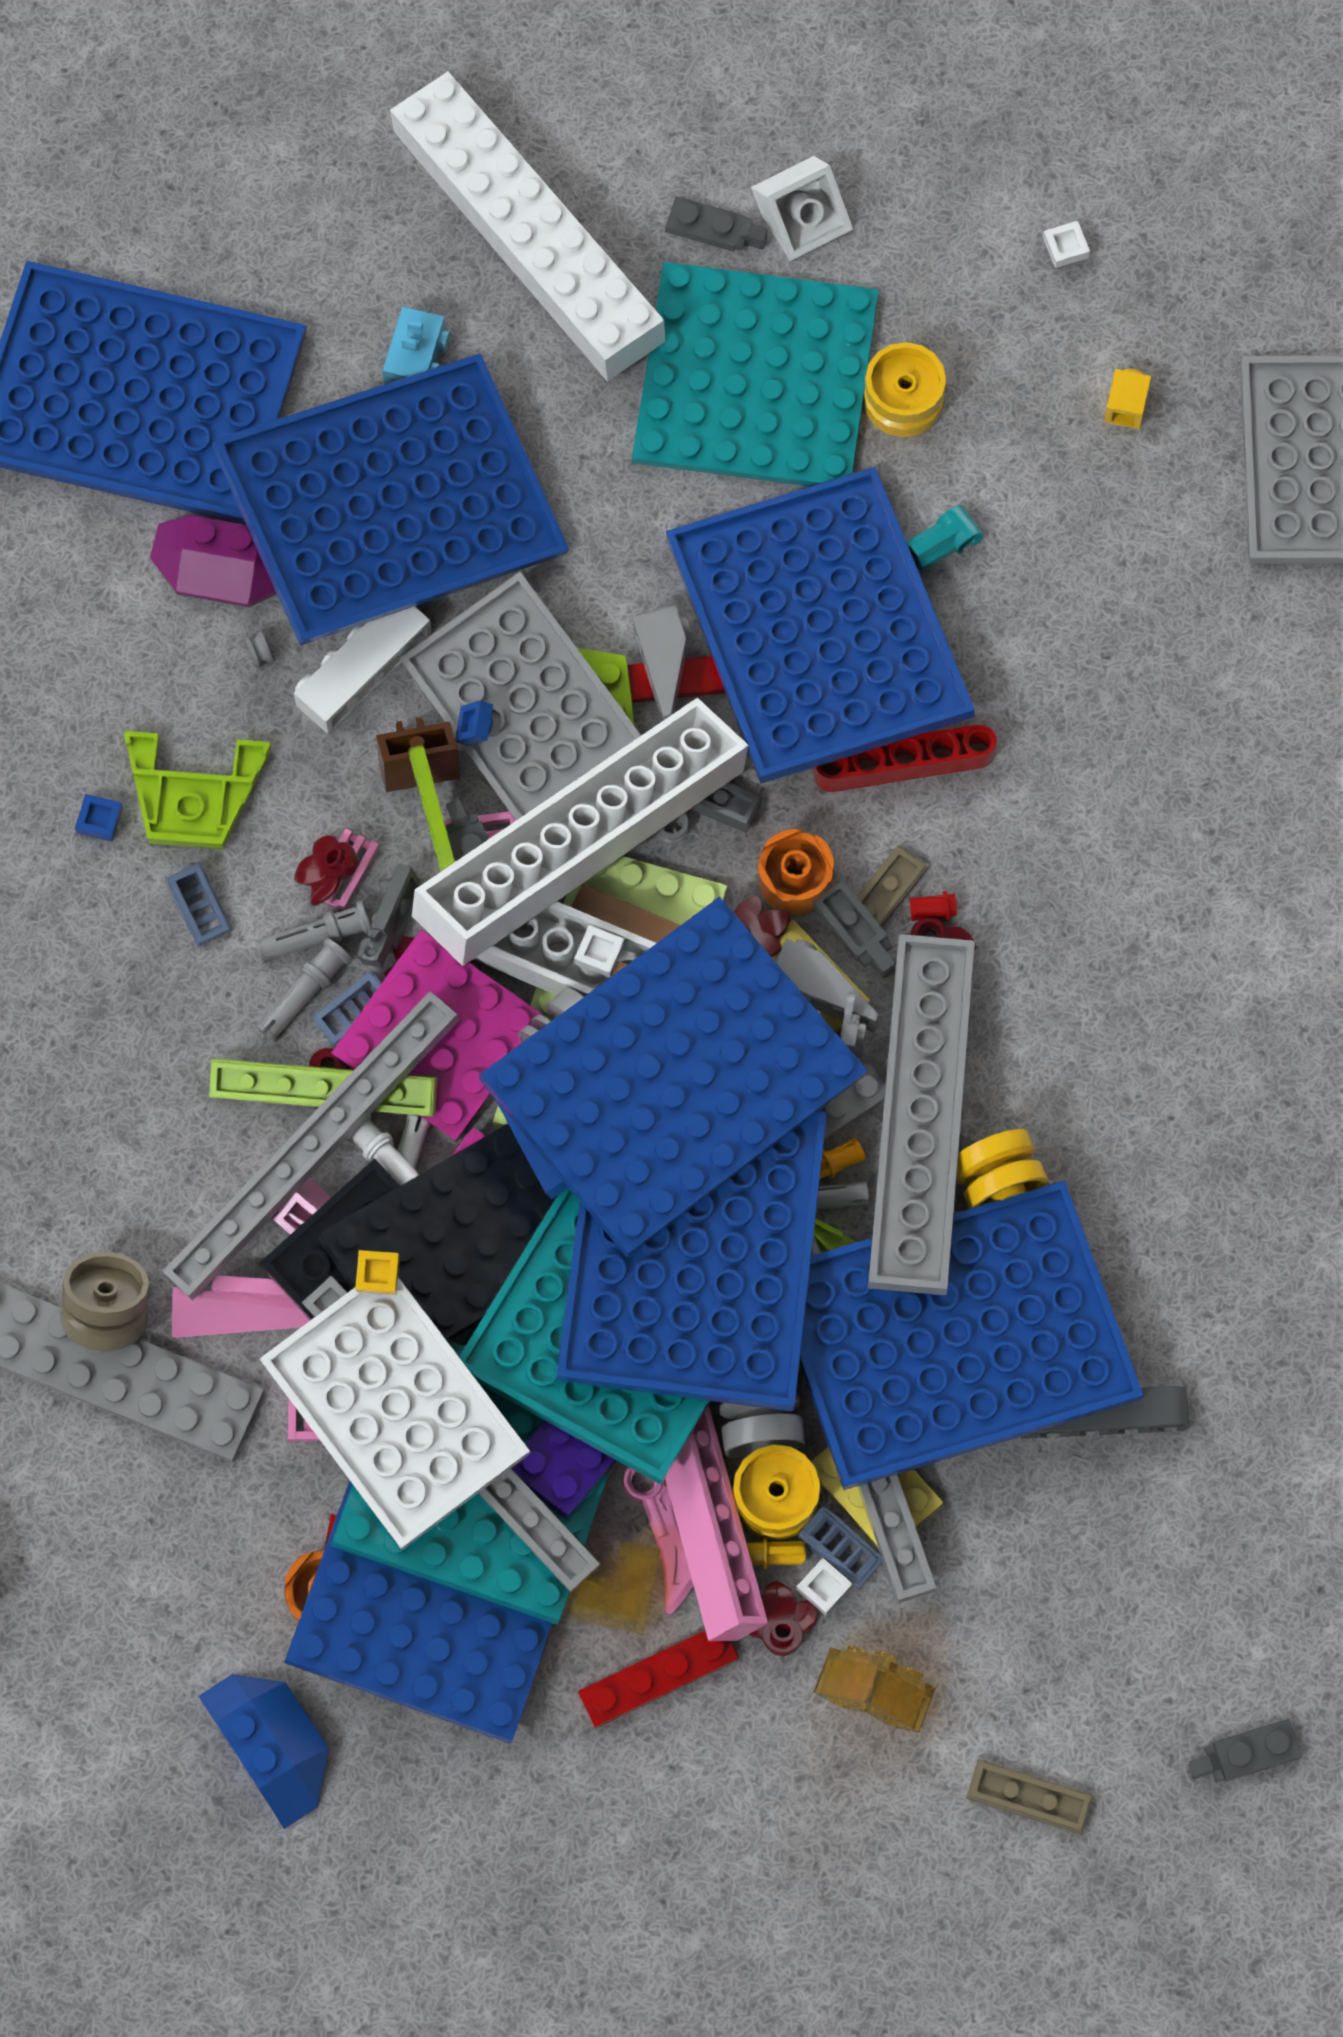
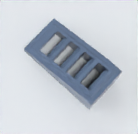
M200 862L165 878L164 882L197 947L232 931ZM195 879L198 880L200 885L181 893L180 886ZM204 892L205 899L187 906L185 900ZM206 906H211L212 912L194 920L191 913ZM213 919H218L220 925L200 933L198 926Z
M370 970L312 1017L334 1047H336L352 1025L340 1008L347 1005L357 1018L361 1010L353 999L359 996L365 1005L368 1003L371 997L366 990L372 987L376 992L383 982L376 972ZM332 1014L336 1016L344 1027L339 1033L327 1018Z
M824 1505L798 1535V1541L804 1542L805 1546L820 1559L824 1558L858 1590L883 1562L880 1554ZM827 1523L831 1528L818 1541L814 1536ZM839 1533L844 1538L830 1552L826 1547ZM850 1544H853L856 1549L842 1563L838 1558ZM864 1553L869 1559L854 1574L850 1569Z

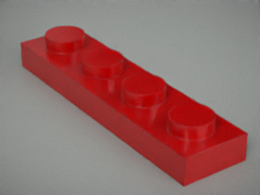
M705 1630L579 1690L578 1695L596 1729L738 1661L739 1658L730 1641H708Z

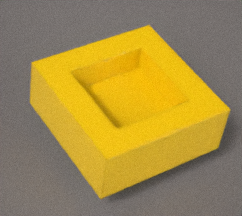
M359 1250L356 1292L397 1295L399 1253Z

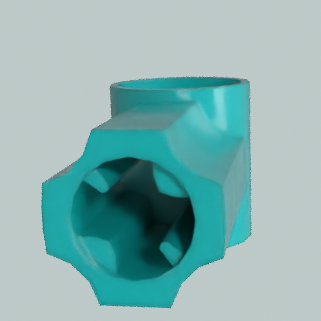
M956 505L943 513L934 526L906 543L916 567L923 572L954 552L962 554L965 552L963 550L970 544L977 545L983 539L984 534L963 505Z

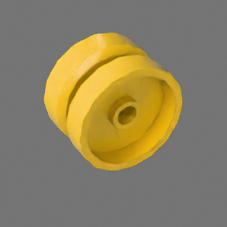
M908 342L891 344L877 352L868 364L864 391L866 414L875 427L887 435L901 438L918 436L933 427L941 416L946 388L944 366L936 354L922 345Z
M1014 1129L982 1139L958 1153L956 1179L960 1184L969 1185L963 1193L969 1209L997 1200L1002 1201L1015 1195L1044 1187L1049 1183L1041 1161L1030 1159L1036 1150L1027 1130Z
M773 1444L758 1448L743 1459L735 1473L733 1496L740 1522L748 1532L761 1539L767 1538V1540L779 1542L791 1539L799 1535L817 1513L820 1481L815 1466L805 1454L790 1446ZM777 1488L778 1493L784 1490V1493L776 1497L770 1494V1489Z

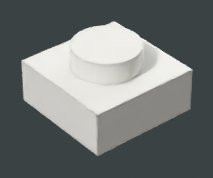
M1078 221L1044 231L1043 239L1055 268L1089 258L1090 249Z
M589 925L574 958V964L611 977L614 965L618 961L624 947L625 939Z
M822 1558L796 1586V1590L826 1616L852 1588V1583Z

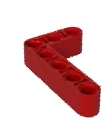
M972 725L922 733L813 767L814 779L820 789L826 792H838L980 769L992 763L995 757L997 737L995 732L985 725ZM973 743H983L988 749L983 752H977L970 745ZM942 748L948 750L951 755L946 758H940L933 752L936 749ZM907 754L914 761L909 764H903L896 758L899 755ZM870 760L875 762L877 767L866 770L859 764L862 761ZM834 766L841 772L830 776L822 770L825 767Z

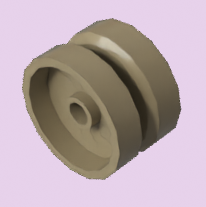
M113 1252L90 1253L76 1259L66 1269L62 1284L63 1303L61 1321L64 1332L73 1342L92 1350H120L134 1344L144 1334L148 1321L147 1302L150 1283L146 1270L136 1260L124 1254Z

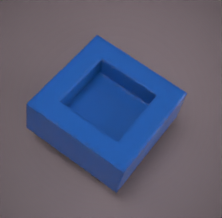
M480 700L461 706L455 737L457 743L469 746L488 739L493 726L491 718L493 704Z
M85 794L75 826L76 833L113 842L123 810L122 802Z

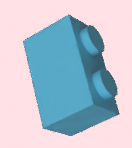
M406 307L401 308L382 370L384 384L441 366L440 363H436L439 353H446L450 340V331H446L444 316Z

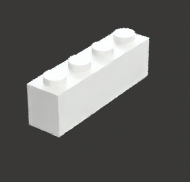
M412 607L354 627L347 637V642L339 650H331L322 660L321 667L312 676L307 674L298 682L294 692L296 706L329 734L402 663L399 659L401 656L432 634L430 619L416 607Z

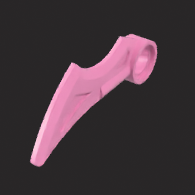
M628 1468L622 1482L623 1491L631 1500L643 1504L662 1559L665 1579L666 1615H672L688 1596L694 1585L666 1480L664 1479L662 1485L653 1481L654 1485L651 1490L639 1492L634 1489L631 1482L633 1475L638 1472Z

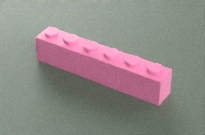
M708 1404L665 1480L708 1641H738L768 1624Z

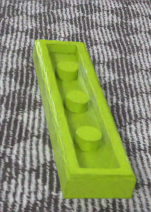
M419 745L409 748L408 754L441 872L455 863L426 752L424 746Z

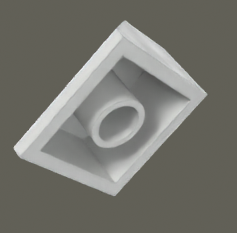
M815 156L751 187L763 219L790 261L853 230L830 165Z

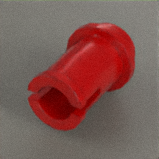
M946 890L943 891V895L909 897L912 922L924 918L945 917L946 921H950L951 916H957L955 893L947 894Z

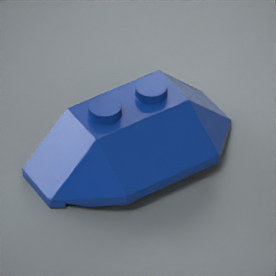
M231 1674L198 1696L284 1829L318 1807L329 1748L286 1682Z

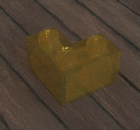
M622 1541L614 1580L590 1575L579 1587L569 1594L566 1607L567 1618L645 1635L661 1562V1549Z
M848 1646L847 1650L829 1649L813 1692L841 1708L866 1712L893 1728L919 1733L936 1688L922 1680L923 1674L907 1666H898V1659L891 1654L876 1650L874 1655H870V1653L863 1649Z

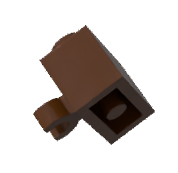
M419 717L416 718V728L404 729L402 721H397L396 732L376 735L379 768L386 792L417 787L408 750L419 745L424 746L434 783L460 779L458 747L450 722L424 726V721Z

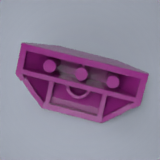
M192 515L158 524L150 559L176 594L244 607H251L277 594L247 525Z

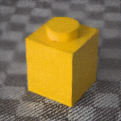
M1115 368L1104 422L1140 430L1151 376L1144 375L1141 371L1132 368L1124 370Z

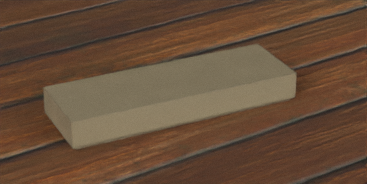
M897 845L857 895V898L878 924L883 927L928 870V865ZM830 930V934H832L838 939L834 932Z
M978 1759L966 1799L1082 1835L1094 1795Z

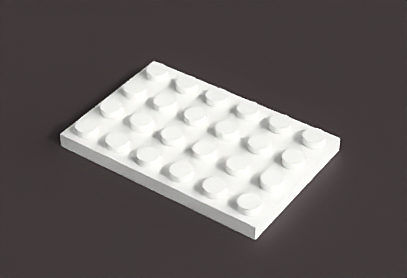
M399 1278L397 1295L356 1292L355 1288H353L260 1358L261 1362L402 1550L531 1454L530 1450Z

